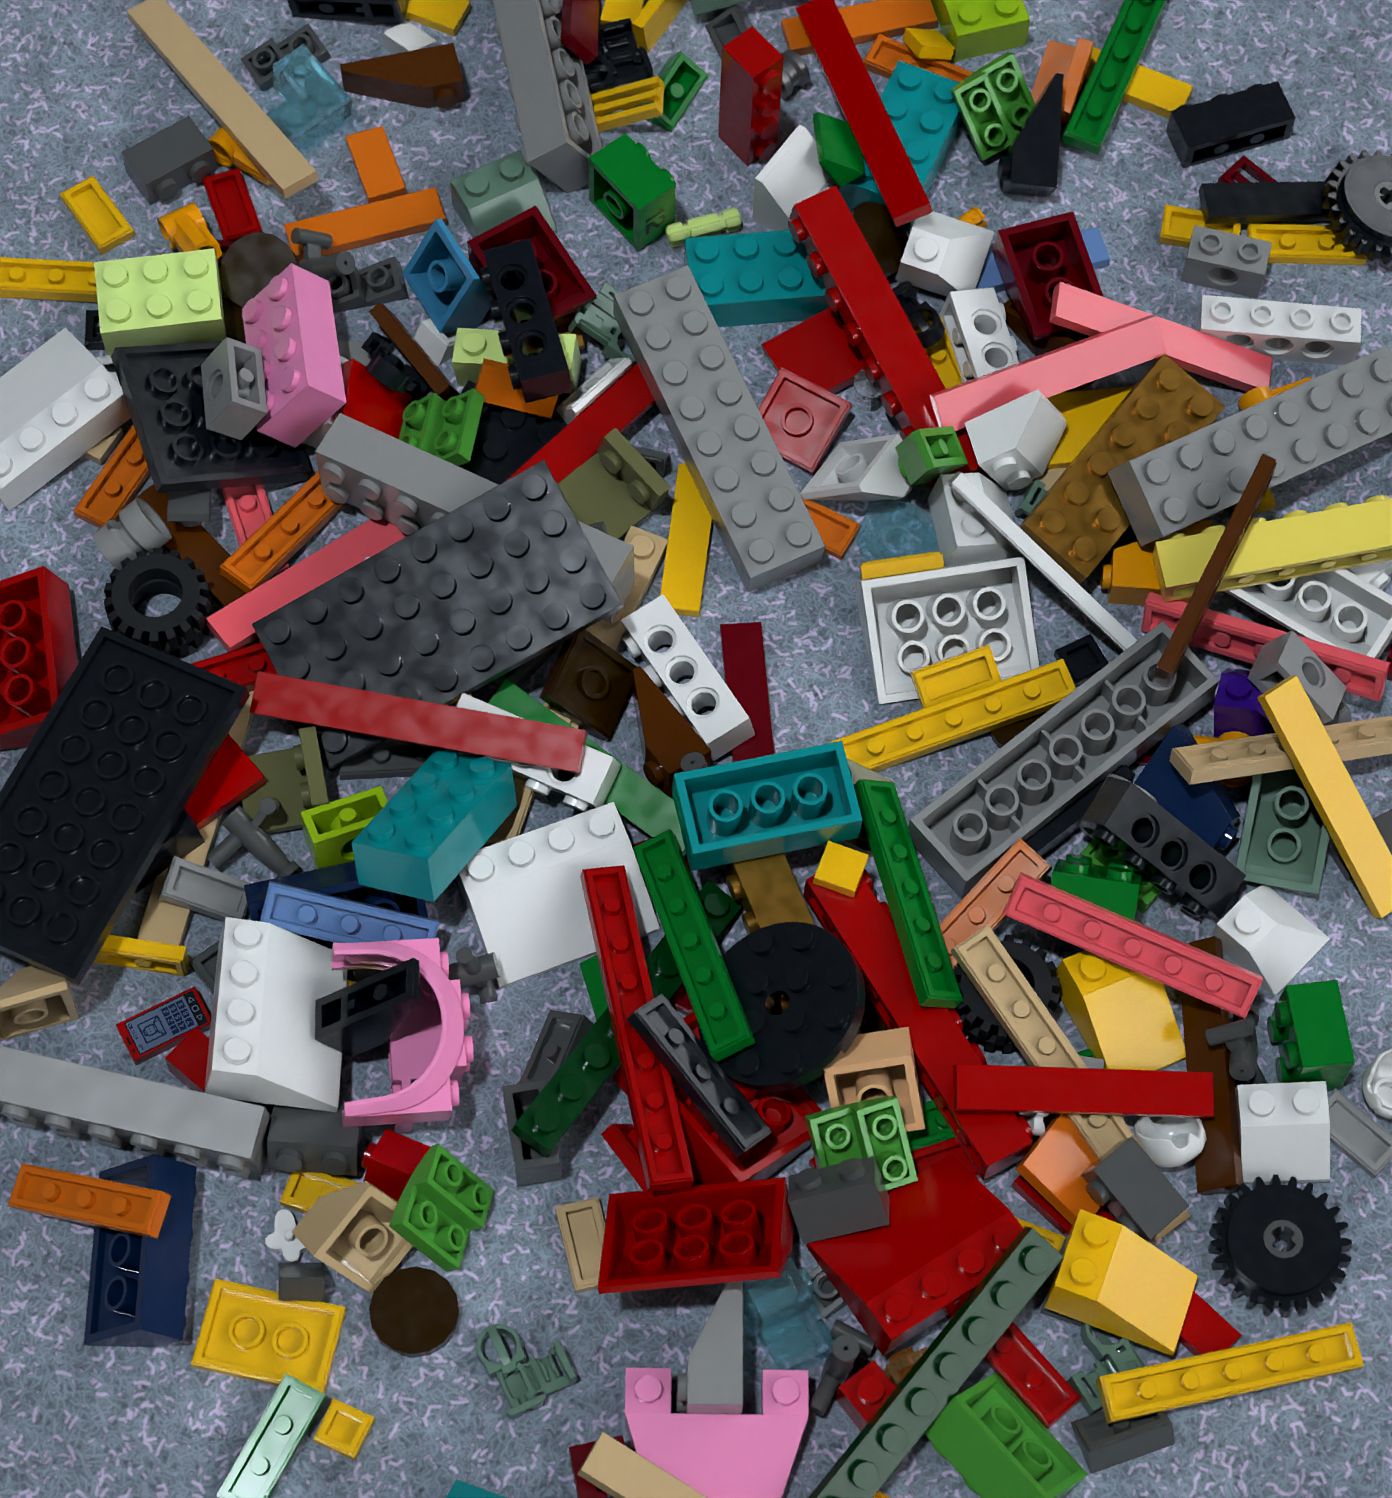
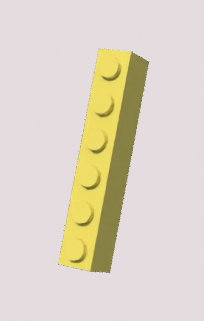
M1377 495L1368 498L1364 503L1348 506L1347 503H1335L1325 507L1323 511L1313 513L1297 510L1285 514L1280 519L1266 521L1265 518L1252 519L1216 592L1392 560V498H1388L1387 495ZM1211 526L1204 529L1200 534L1185 536L1183 533H1173L1155 542L1153 561L1163 602L1192 596L1225 530V526Z

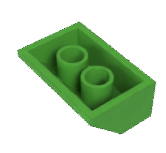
M996 1372L955 1396L924 1432L932 1442L935 1451L953 1465L962 1475L965 1484L972 1491L978 1493L981 1498H1063L1088 1475Z

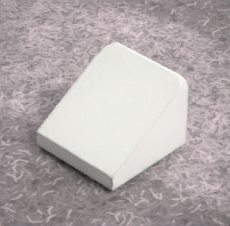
M409 21L392 27L382 34L383 48L391 54L437 45V40Z
M430 318L421 321L414 339L433 362L440 366L453 356L457 331L439 333Z

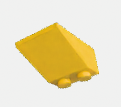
M1087 950L1062 959L1054 976L1060 978L1061 987L1058 995H1060L1064 1006L1088 1049L1092 1050L1096 1058L1104 1059L1103 1069L1161 1071L1186 1059L1185 1045L1163 983Z
M1080 1209L1069 1232L1062 1253L1064 1258L1058 1265L1044 1308L1173 1356L1198 1275L1124 1225Z

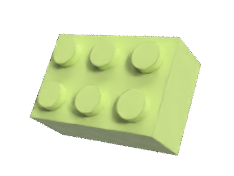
M214 248L94 262L100 334L107 356L112 355L115 347L223 341L226 338L220 274Z

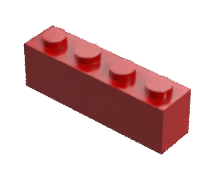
M753 26L722 47L718 137L747 166H750L758 159L760 161L768 159L777 148L784 57Z

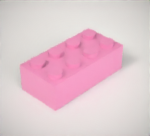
M291 263L279 275L273 277L259 294L245 304L244 308H242V318L246 344L257 347L262 351L267 414L256 425L257 431L296 448L346 404V396L329 281Z

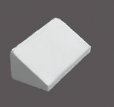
M629 358L610 359L559 404L556 411L568 425L628 372L632 368V361Z

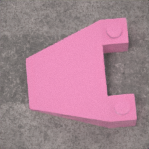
M626 1367L625 1428L631 1447H634L636 1453L707 1498H783L809 1416L808 1370H763L761 1378V1415L671 1413V1368Z

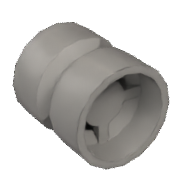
M135 498L119 512V521L109 520L93 533L94 542L100 552L120 571L122 570L121 561L128 557L132 561L137 558L136 552L143 550L153 553V548H161L172 539L169 528L159 514L141 498Z

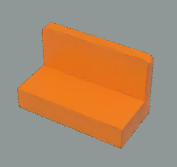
M1078 38L1076 47L1050 40L1047 43L1031 92L1032 98L1036 103L1052 77L1056 73L1064 74L1061 122L1065 124L1069 123L1075 110L1093 55L1094 42Z

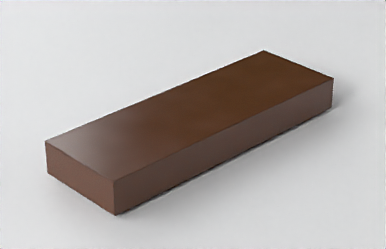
M378 303L369 311L438 396L447 401L453 396L460 395L395 314L383 303Z

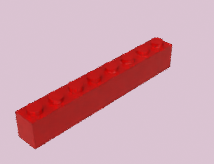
M835 185L794 204L789 217L790 221H788L790 233L797 243L802 242L808 253L806 256L807 264L812 274L816 278L820 276L827 288L825 290L826 300L830 308L834 312L839 311L845 322L843 329L846 338L851 346H858L864 358L862 360L863 369L871 382L876 381L883 393L881 395L883 407L890 417H896L901 427L899 431L901 439L904 440L911 432L917 429L939 427L929 395L946 388L838 187ZM966 428L955 431L969 464L948 474H956L957 472L981 473L983 469L978 465ZM936 479V480H934V481H932V482H930V483H926V486H927V487L933 486V488H934V486H935V484H936V482H937L938 479Z
M864 869L854 898L813 884L815 875L806 879L803 897L822 927L837 937L856 958L863 974L866 996L886 1028L890 1030L909 1027L918 1079L981 1179L984 1181L1022 1160L1033 1143L1031 1140L1033 1138L1032 1130L1022 1115L1016 1116L1014 1112L953 1110V1066L956 1064L987 1065L985 1056L980 1047L974 1042L970 1044L963 1034L962 1020L954 1008L919 1006L889 906L884 901L880 903L872 891L874 886L867 871Z

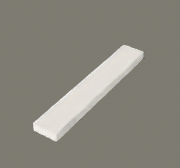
M957 472L949 480V486L1024 556L1029 563L1119 649L1124 652L1138 641L962 472Z

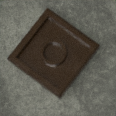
M585 629L565 640L539 698L597 739L602 741L609 740L633 687V669L637 666Z

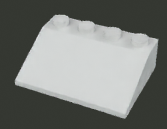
M66 328L62 329L0 377V501L8 511L30 497L131 418L121 385Z
M1012 556L945 566L939 569L854 580L860 623L878 704L918 699L910 671L984 645H990L1001 680L1039 667L1024 556Z
M614 802L479 849L455 877L485 953L494 952L496 954L501 971V977L496 978L500 989L597 954L580 878L582 869L624 865L640 938L660 931V926L630 839Z
M225 918L218 943L204 1093L233 1100L337 1112L342 1053L315 1040L316 1000L347 986L348 970H332V949L271 923Z

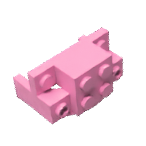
M439 938L333 943L331 951L332 970L377 969L382 972L411 958L419 960V1001L386 1040L390 1094L344 1102V1110H342L343 1127L393 1124V1131L396 1133L411 1132L413 1123L449 1120L452 1107L459 1106V1085L464 1073L470 1072V1062H473L474 1059L472 1036H464L467 1019H470V1001L468 993H461L460 979H448V952H440Z

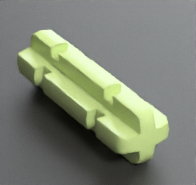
M737 208L722 210V215H717L714 212L687 219L686 224L683 225L681 221L668 224L665 228L667 241L671 247H677L685 244V238L719 236L722 230H725L726 233L738 231L742 226L740 213Z

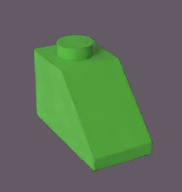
M953 426L917 429L895 447L899 456V469L902 475L909 480L910 485L930 483L938 479L940 474H948L969 464Z

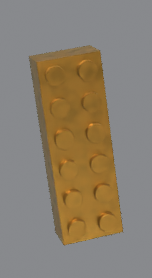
M1163 354L1135 384L1019 527L1078 584H1081L1130 525L1107 471L1211 425L1226 406L1167 355Z

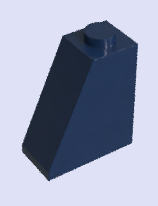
M1180 723L1170 729L1134 784L1150 793L1159 805L1213 849L1217 850L1220 847L1225 850L1239 831L1234 825L1239 819L1240 814L1219 780L1189 785L1169 761L1173 748L1198 744L1189 728Z

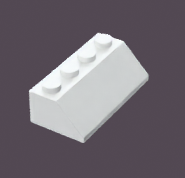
M1346 569L1225 591L1290 631L1293 630L1299 636L1378 659L1392 639V596Z

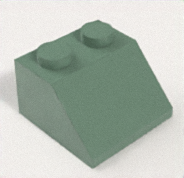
M521 150L450 180L452 206L472 238L535 205L553 232L557 233V227L539 179L533 169L526 164Z

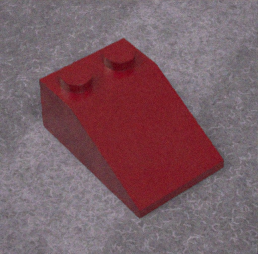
M536 205L467 241L469 262L482 281L479 268L487 266L483 250L530 238L554 321L597 299L596 293ZM493 290L488 291L489 295H490L493 299H496V298H495V295H494V291H493ZM522 320V321H520V322H518V323H524V322H527V321H529V320Z
M1073 211L998 230L992 252L1003 284L1034 340L1071 331L1049 322L1053 290L1059 282L1104 297Z

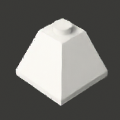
M934 211L915 219L895 280L901 282L910 281L913 286L946 297L951 291L976 289L994 231Z
M892 434L840 442L800 493L804 500L877 501L885 499L898 500L905 497L912 490V485L902 475L898 466L899 456L895 447L903 441L900 435Z
M1264 884L1244 895L1216 924L1212 936L1221 939L1223 954L1235 965L1263 976L1261 987L1273 997L1330 940L1328 936L1280 895Z

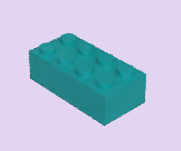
M898 60L880 98L927 195L963 120L951 93V89L960 82ZM863 157L864 174L845 186L840 187L839 191L849 209L868 201H873L886 207ZM915 220L904 224V229L910 231Z
M790 230L685 238L684 266H689L718 328L805 321L830 307L825 296L827 288L820 276L816 278L812 274L806 260L808 253L802 242L797 243L794 240ZM839 311L835 312L838 318H842Z
M842 741L675 773L673 776L672 796L690 871L824 845L828 841L839 842L854 839L859 836L863 820Z
M437 748L352 841L359 885L435 902L517 807L512 765L486 757L480 758Z

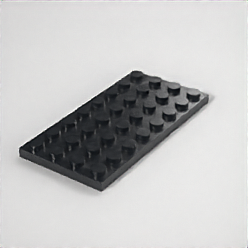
M542 460L254 622L252 626L278 675L451 705L460 699L462 693L469 695L624 608V605L550 468ZM304 724L305 728H306V727H312V726H314V725ZM315 726L321 759L329 771H333L388 740L386 738Z
M101 626L0 791V950L54 975L64 977L76 985H80L250 697L246 687Z

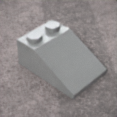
M743 1281L726 1283L687 1359L686 1373H678L676 1412H685L687 1414H742Z

